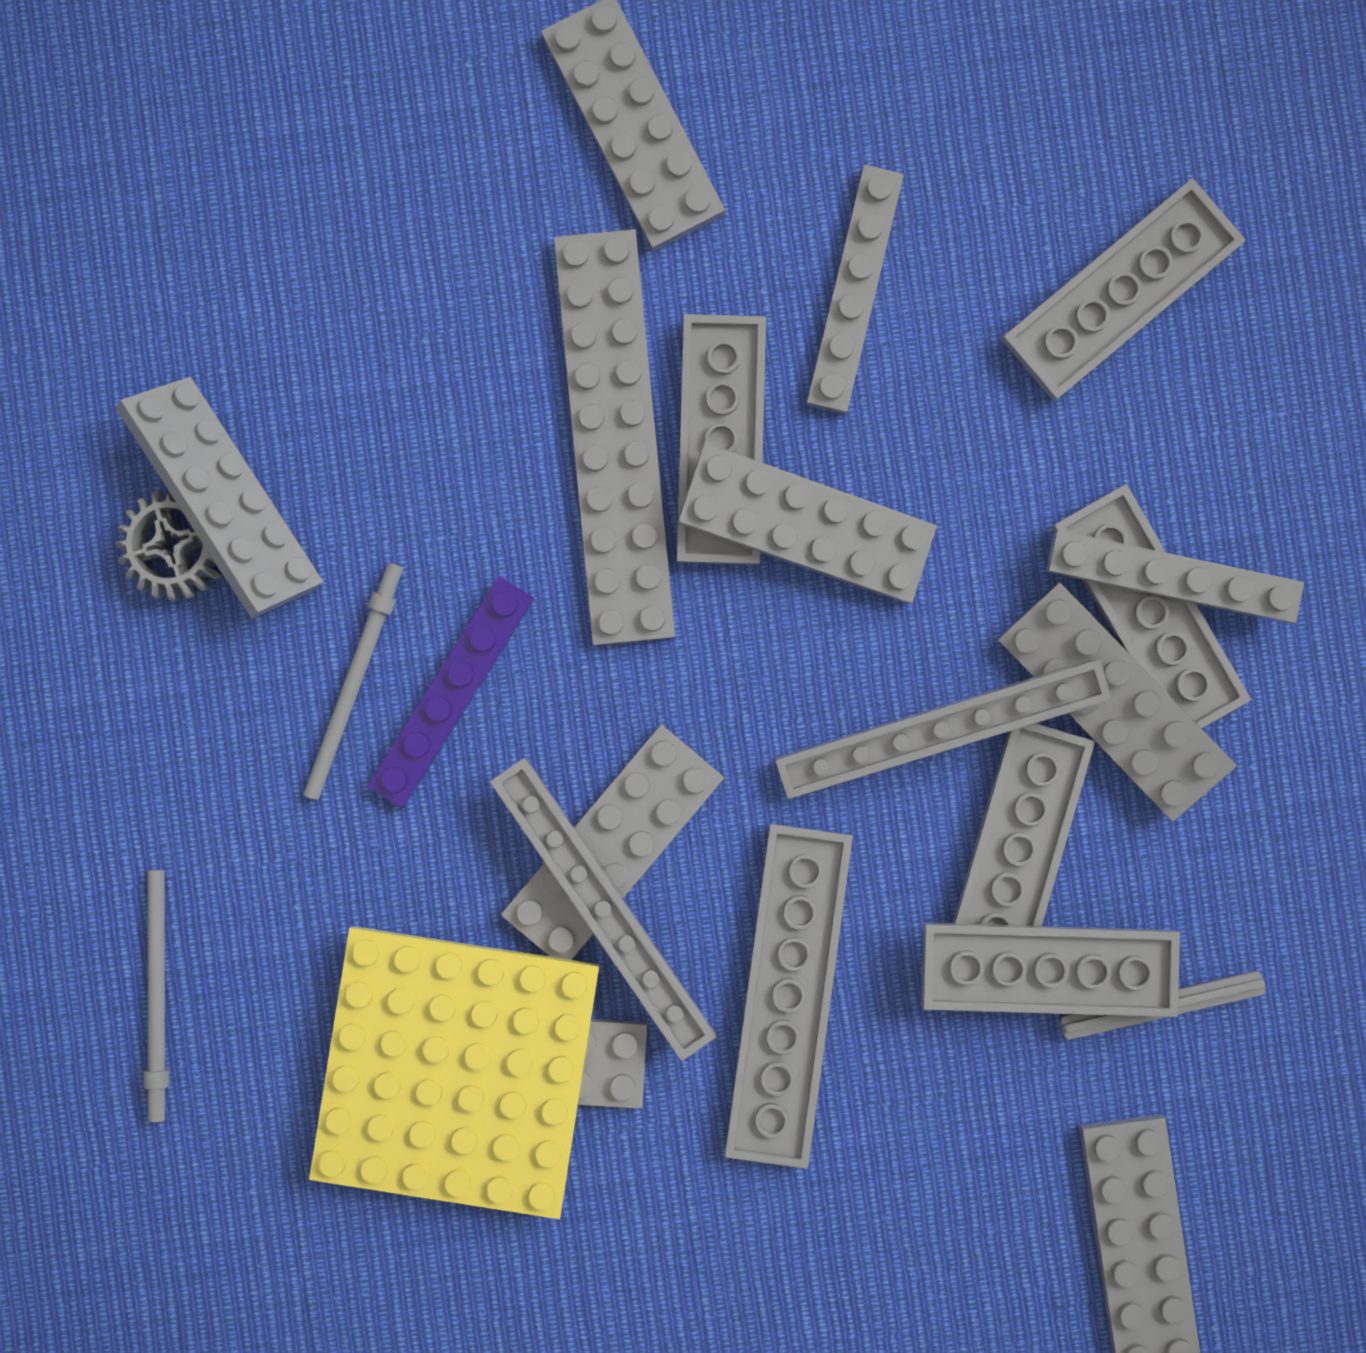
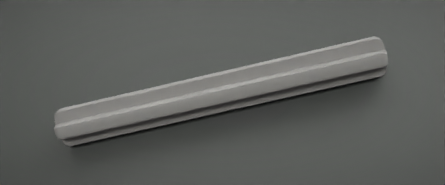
M1252 971L1179 988L1178 1015L1261 996L1265 993L1264 980L1258 971ZM1067 1014L1060 1018V1027L1065 1039L1072 1040L1166 1017Z

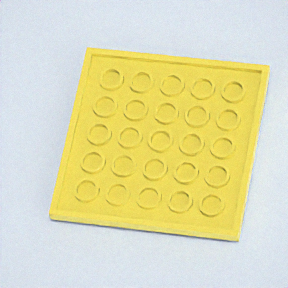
M350 927L309 1180L560 1219L600 964L363 927Z

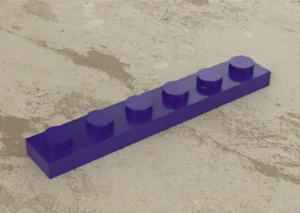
M498 576L367 785L368 788L400 808H405L535 600L534 597Z

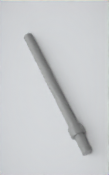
M388 562L377 593L373 592L367 606L371 610L303 795L315 800L320 798L386 615L391 616L396 603L393 596L404 569L401 566Z
M147 870L148 1069L143 1071V1088L148 1089V1122L165 1121V1088L169 1087V1069L165 1068V870Z

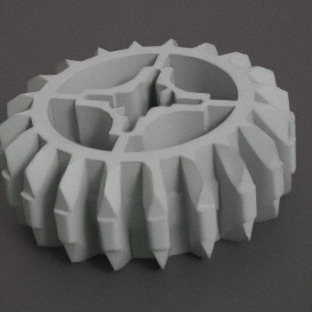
M169 490L166 498L159 491L152 492V504L146 499H137L138 507L141 511L139 513L132 510L125 511L127 518L132 520L130 526L124 524L117 526L120 532L127 534L126 540H119L115 543L117 548L127 550V553L120 556L117 560L121 565H132L125 573L127 579H139L137 589L143 592L151 589V596L161 599L166 594L171 601H178L181 592L186 598H194L196 593L195 585L202 591L210 590L206 577L209 576L219 580L222 575L214 569L216 563L196 532L190 529L182 531L179 523L173 521L172 513L183 512ZM155 524V536L151 541L146 543L147 535L151 527ZM173 537L181 540L180 543L174 546L175 553L166 550L169 546L173 545ZM203 546L197 563L192 567V553L197 548ZM165 559L168 567L174 569L176 577H161L152 569L148 560Z

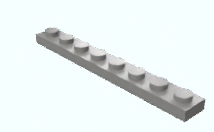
M1097 657L776 757L775 761L787 798L791 799L1112 700V696L1101 661Z
M523 758L491 780V785L680 1060L683 1061L717 1037L716 1033L527 758Z

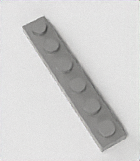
M865 164L863 166L806 403L807 406L844 415L848 411L902 185L903 173Z
M1061 530L1054 531L1046 568L1047 573L1293 624L1297 621L1304 582Z

